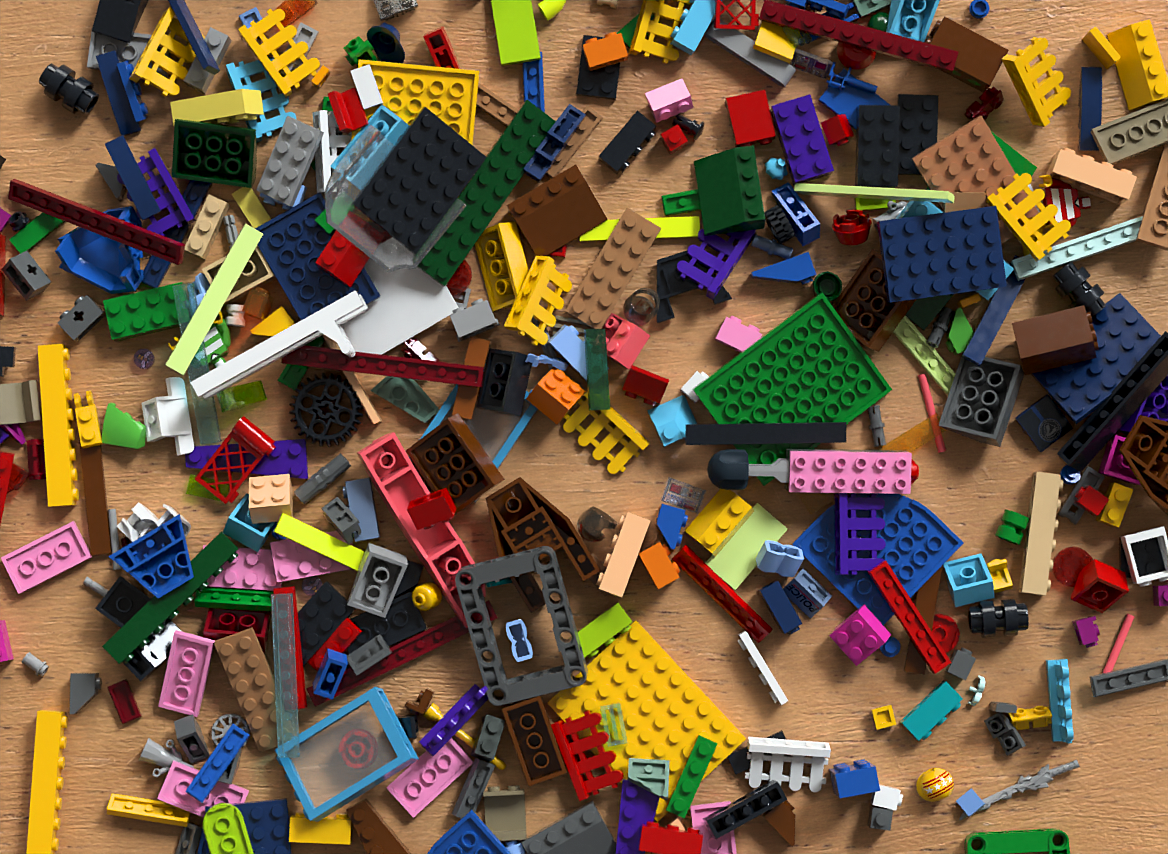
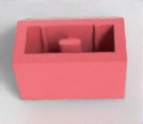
M611 313L592 346L594 347L593 349L612 361L630 369L650 335L637 325Z

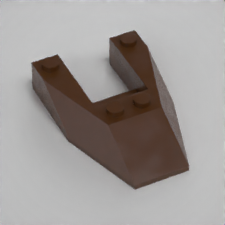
M1140 415L1119 451L1151 500L1168 515V422Z
M521 477L486 497L499 557L542 546H549L554 551L563 547L583 581L601 571L570 519ZM541 554V555L539 556V557H540V560L543 559L544 557L548 556V555H547V554ZM531 572L520 574L519 577H510L531 613L546 604L542 590Z

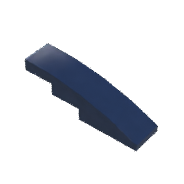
M114 50L96 56L121 135L126 136L140 132L139 121L136 122L117 67V64L120 63L117 52Z
M1081 67L1078 103L1080 108L1078 149L1099 151L1090 131L1101 126L1102 67Z
M569 104L547 132V136L524 167V174L540 183L586 117V114Z
M121 135L105 143L142 220L160 212L161 210L124 136Z

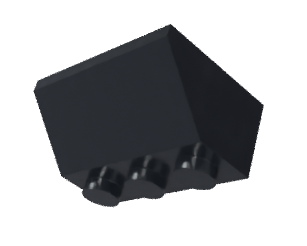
M489 348L482 388H480L476 405L477 408L521 416L532 368L531 362H525L527 355L514 351Z

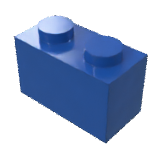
M327 648L313 682L314 694L333 700L348 665L346 654Z

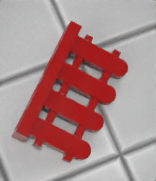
M590 710L585 711V716L574 720L568 717L565 719L566 723L561 719L551 724L579 801L592 795L591 792H593V795L599 794L598 789L610 785L612 789L618 787L617 783L624 777L621 770L613 771L610 764L616 760L615 752L611 750L605 752L603 744L609 740L608 733L604 731L598 733L595 726L602 721V716L598 712L591 713ZM590 728L592 735L579 739L577 732ZM597 747L599 754L586 758L584 751ZM602 766L605 767V774L593 777L591 770Z

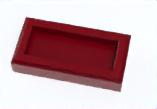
M127 679L107 687L122 724L142 716Z

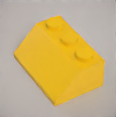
M720 489L686 528L685 532L716 557L753 514L754 510L733 491Z

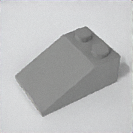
M368 543L347 605L385 618L407 568V557Z

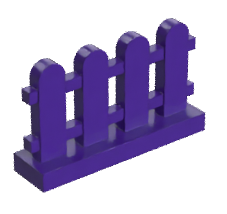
M153 148L148 151L150 157L145 158L144 155L140 157L141 161L138 165L142 174L148 173L151 178L146 181L151 192L158 191L160 197L155 199L160 210L162 211L167 208L170 212L169 215L156 221L154 215L148 217L152 224L147 227V230L165 236L163 232L176 225L178 228L183 227L182 222L185 220L188 224L196 220L160 155ZM155 168H157L160 173L157 176H155L152 171ZM118 174V182L125 185L120 174ZM167 185L169 192L165 194L162 187ZM127 192L128 200L133 202L129 192ZM175 203H177L179 207L177 211H175L172 207V205ZM137 210V216H138L140 219H142L141 216H140V214H139V212H138V210Z
M701 229L698 232V239L702 242L700 247L697 245H690L688 247L687 254L692 258L690 262L679 261L677 264V271L681 274L680 278L685 280L687 277L699 284L698 289H707L706 296L713 300L753 240L756 230L724 233L730 237L728 241H725L717 235L704 236V229ZM735 240L738 241L736 246L732 245ZM707 245L720 253L718 257L705 251ZM724 256L728 257L726 262L722 261ZM699 262L709 268L708 272L705 273L694 266L695 263ZM714 272L717 273L715 278L712 277Z
M847 493L834 494L835 575H848V571H851V575H857V571H870L882 561H885L882 558H877V550L884 549L886 543L884 539L877 538L876 530H882L885 527L884 519L876 518V510L883 509L885 501L880 497H876V493H871L870 497H856V493H850V497H847ZM856 510H870V518H856ZM856 530H870V538H856ZM857 550H871V558H857Z
M474 684L418 743L433 757L488 700V696L485 694L488 688L484 686L480 689Z

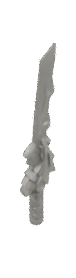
M1074 760L1050 770L1049 764H1047L1038 771L1036 776H1020L1017 784L983 799L982 801L985 805L978 811L989 809L991 804L1001 799H1010L1012 794L1017 792L1023 793L1027 790L1036 791V789L1048 788L1047 783L1053 781L1052 777L1080 767L1078 761ZM964 811L960 817V820L968 817V815Z

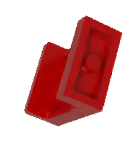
M765 90L726 98L725 105L731 121L735 148L752 146V144L760 143V145L772 143L776 135Z

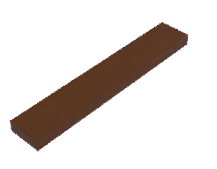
M79 437L91 555L112 553L102 448L101 445L83 449Z
M942 566L921 586L916 595L915 606L931 631ZM909 637L904 671L925 675L926 662Z

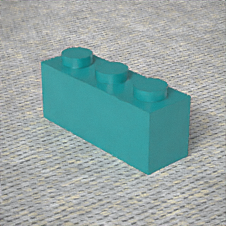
M943 680L900 723L916 740H925L931 735L932 732L930 730L935 725L940 726L947 719L945 716L950 711L953 713L961 706L960 701L963 698L947 681Z

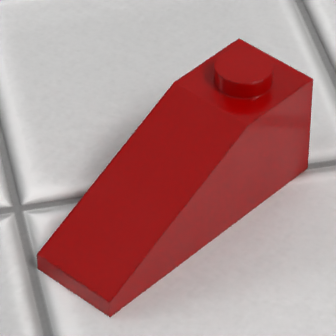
M444 26L425 33L423 37L436 67L460 69Z

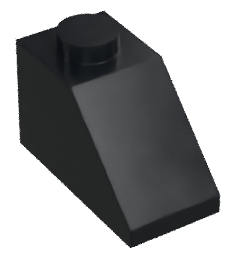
M417 715L397 717L408 738H415L419 735Z

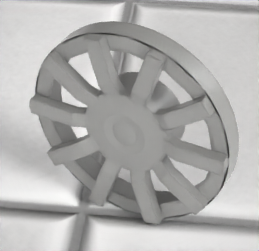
M225 714L219 717L213 724L211 732L215 745L219 744L217 739L224 737L231 727L232 717L238 719L235 725L238 726L242 722L245 727L241 729L246 730V733L250 735V729L246 720L237 714ZM229 717V725H226L223 720L224 718ZM221 722L224 729L216 727L217 724ZM215 730L221 731L222 734L215 736Z

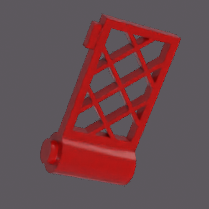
M715 0L714 29L755 30V26H759V14H755L756 0H750L746 7L739 0H732L727 6L721 0ZM735 1L743 9L736 17L728 9ZM724 11L732 18L727 25L720 24V15ZM744 12L750 17V26L742 25L738 21V18Z
M243 416L195 477V480L225 504L228 502L232 504L239 495L237 490L265 455L270 456L275 450L276 446L274 444L276 441ZM232 438L238 442L239 451L229 452L228 443ZM243 453L253 454L256 457L255 461L252 464L244 465ZM240 454L241 465L230 466L229 455ZM226 455L227 467L217 468L216 458ZM227 469L229 481L218 482L217 470ZM231 469H242L240 480H232ZM213 471L215 482L207 483L201 477L205 472ZM219 484H229L230 493L227 497L220 493Z

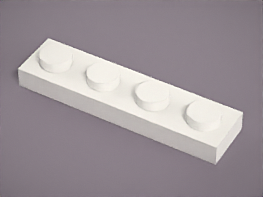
M743 631L738 634L740 637L737 640L743 651L747 649L751 656L748 659L754 668H759L761 674L758 676L763 684L770 686L772 691L769 694L774 702L779 701L781 705L786 703L788 699L748 633Z

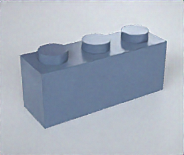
M364 478L346 481V486H343L344 498H348L349 506L346 507L359 520L361 535L354 531L351 536L355 539V542L380 538L371 479Z

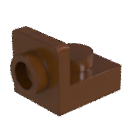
M426 688L425 692L421 690L417 698L419 705L409 701L406 702L405 706L409 707L408 711L417 716L420 713L424 714L435 691Z

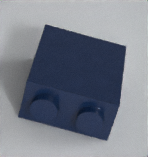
M773 581L758 590L781 633L791 635L800 630L799 625L802 622L779 581Z

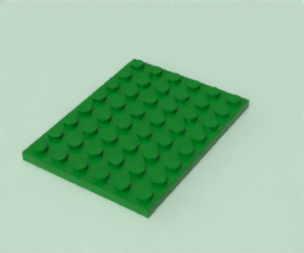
M820 293L692 390L717 424L846 422L848 424L892 391V388L825 295ZM821 443L733 444V446L738 450H745L747 452L749 464H772L778 458H785L786 449H814ZM756 476L763 486L775 478L774 476Z

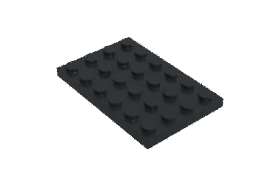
M422 107L357 195L352 205L409 251L417 254L487 157L429 109Z

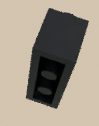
M637 110L599 155V160L615 174H618L619 171L623 173L630 165L628 161L631 157L634 156L636 158L643 150L642 144L645 141L650 142L655 136L654 130L656 126Z

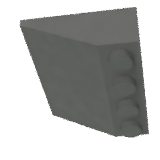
M961 357L938 426L978 442L1001 447L1024 377L1021 365L985 357L982 364L977 366Z
M593 800L528 836L526 840L521 842L527 854H616L617 845Z

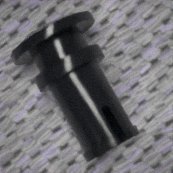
M680 114L675 116L677 120L674 119L672 125L678 124L681 129L688 132V135L693 134L694 140L700 137L705 122L698 124V121H692Z

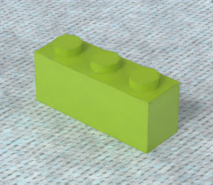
M618 602L577 632L584 658L588 656L590 659L599 652L597 648L602 644L606 647L615 640L613 636L618 632L624 634L632 628L629 625L632 623V620Z

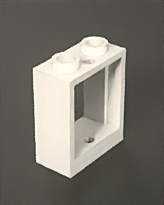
M1164 526L1121 536L1133 584H1139L1142 587L1152 584L1151 580L1159 579L1160 582L1168 580V539ZM1157 537L1166 570L1139 577L1130 543Z

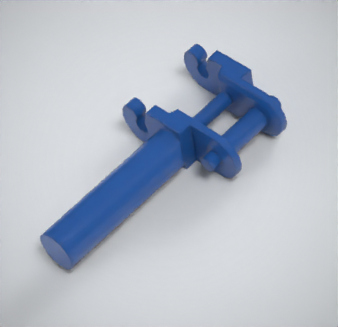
M833 62L828 75L830 81L827 80L826 82L828 83L827 87L833 85L841 91L842 88H845L843 84L847 83L875 94L877 90L876 85L849 76L851 67H849L847 75L844 77L834 74L833 69L836 62ZM833 77L841 79L842 83L832 81Z

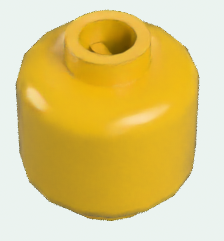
M432 582L416 587L412 593V601L417 609L421 611H428L438 606L442 600L440 588Z

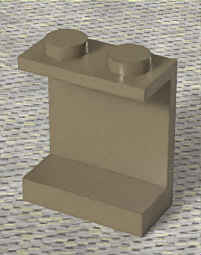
M36 380L0 384V425L32 423L41 420Z
M520 785L508 786V789L500 790V786L487 787L488 790L483 792L485 825L499 841L526 840L524 789H520Z

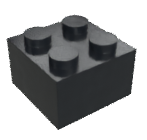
M120 576L95 609L122 628L151 598Z

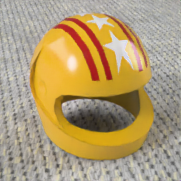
M932 768L920 775L916 787L918 794L923 799L935 802L952 794L954 781L946 770Z

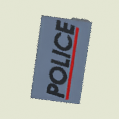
M804 568L783 588L786 596L809 618H812L823 608L832 597Z

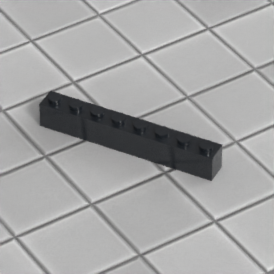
M1165 331L1115 387L1112 394L1092 413L1057 453L1070 467L1082 472L1168 375V332Z

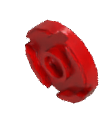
M934 614L932 633L945 653L955 648L959 641V628L951 617L943 614Z

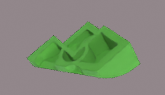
M108 403L102 430V443L134 449L144 447L146 426L139 421H135L127 412L123 413L115 407V403Z

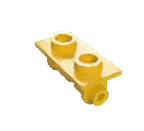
M1036 706L1031 709L1018 708L1017 713H1008L1011 719L1010 722L1016 730L1029 729V722L1031 721L1033 728L1047 727L1048 724H1052V714L1048 706Z

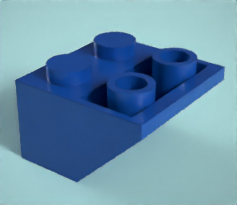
M661 504L656 526L669 549L675 550L676 546L680 547L683 535L679 533L681 527L686 526L688 515H685L686 510Z

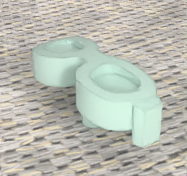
M979 675L977 689L971 686L969 688L970 691L976 692L971 702H968V704L973 706L979 702L985 688V678Z

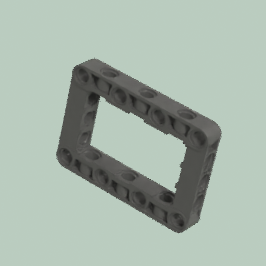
M542 546L460 568L456 574L455 583L484 686L488 688L486 693L493 705L501 706L584 684L588 669L556 553L551 547ZM547 554L550 557V561L543 562L539 556ZM535 571L537 574H540L543 585L542 593L547 611L552 617L553 632L558 650L562 653L564 665L507 679L481 584L491 581L496 583L503 578L519 577L520 574ZM461 575H470L471 581H463ZM552 593H558L561 596V599L558 601H554L553 599H551L550 595ZM480 613L482 620H475L472 614ZM567 631L572 637L564 639L561 633ZM483 652H491L493 654V658H485ZM579 670L582 673V677L576 678L572 675V672ZM501 690L504 696L497 697L494 691Z

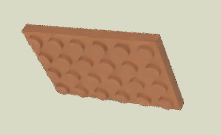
M982 116L975 118L911 158L928 188L935 191L985 192L987 198L992 193L995 195L999 194L996 190L1000 187L1004 190L1014 181L1013 176L1016 174ZM1021 190L1012 198V201L1017 205L1028 195ZM937 202L944 212V203ZM985 202V207H990L989 204ZM1007 203L1004 204L1008 211H1010V206ZM1034 206L1024 215L1030 218L1036 216L1039 212ZM998 216L1002 244L1012 238L1014 234ZM1019 218L1017 221L1022 226L1023 222Z

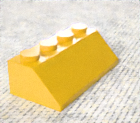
M1150 19L1128 25L1107 34L1108 42L1121 56L1115 63L1128 110L1167 100L1168 79Z
M507 222L485 229L475 243L492 312L513 307L529 272L516 222Z

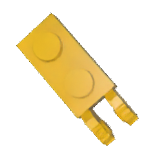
M91 390L86 391V399L89 406L82 407L79 393L74 394L75 413L80 443L83 449L103 444L97 408L94 404Z

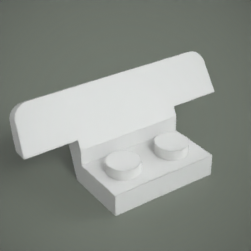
M180 377L166 378L168 396L155 397L142 402L147 442H155L165 437H174L177 456L191 453L194 450V442L184 380Z

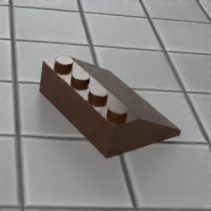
M576 164L507 205L508 211L536 256H548L608 220Z
M872 249L832 306L856 339L869 349L879 352L916 299L888 303L882 256L879 252Z
M459 413L447 418L406 450V453L434 492L447 488L456 506L455 515L505 480Z

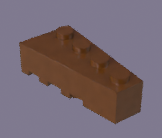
M367 799L346 809L367 854H411L409 849L401 842Z

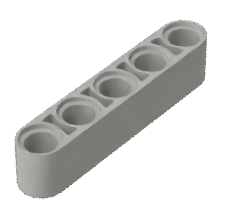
M714 17L704 33L706 38L776 84L786 87L796 72L793 66L753 49L755 41L736 29H714ZM720 19V24L727 25L726 22Z

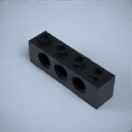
M772 780L703 818V821L711 836L718 839L781 804L787 798L778 781Z

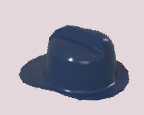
M385 22L381 23L380 26L371 27L367 32V40L373 46L379 59L382 62L387 60L391 63L403 64L405 52L400 44L399 31L394 26Z

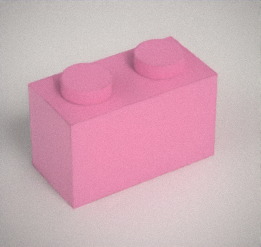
M683 79L645 93L648 106L656 123L693 108L691 95Z
M731 316L730 318H725L715 340L741 353L760 339L762 334L759 333L760 329L750 324L748 327L742 325V320Z

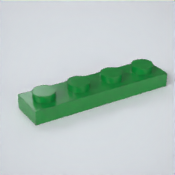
M206 587L201 592L199 590L196 591L195 607L275 612L273 591Z
M698 735L667 805V811L685 818L718 743Z

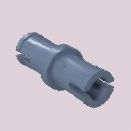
M755 234L751 244L752 247L764 250L769 255L774 254L786 260L790 259L793 248L777 243L775 239L769 240Z

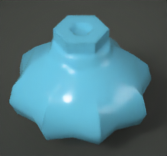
M771 157L765 163L766 173L772 179L782 180L788 174L785 160L781 158Z

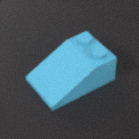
M891 0L886 32L924 42L940 0Z

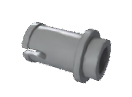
M30 652L22 660V663L34 670L37 676H43L49 668L46 661L42 662Z

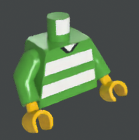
M221 310L197 350L191 364L208 367L213 363L215 368L226 363L223 356L229 353L228 347L231 345V333L223 319ZM168 343V346H169L170 349L173 351L174 348H175V346H171V345Z

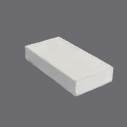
M370 64L351 70L364 110L382 104L383 101Z

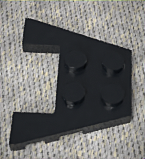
M687 250L657 260V324L675 318L669 301L670 297L698 289L699 284L687 277L685 280L681 279V274L677 271L679 261L689 263L692 259L688 256ZM696 262L694 265L705 273L709 270V268L699 262ZM722 286L713 299L714 305L732 300V297Z

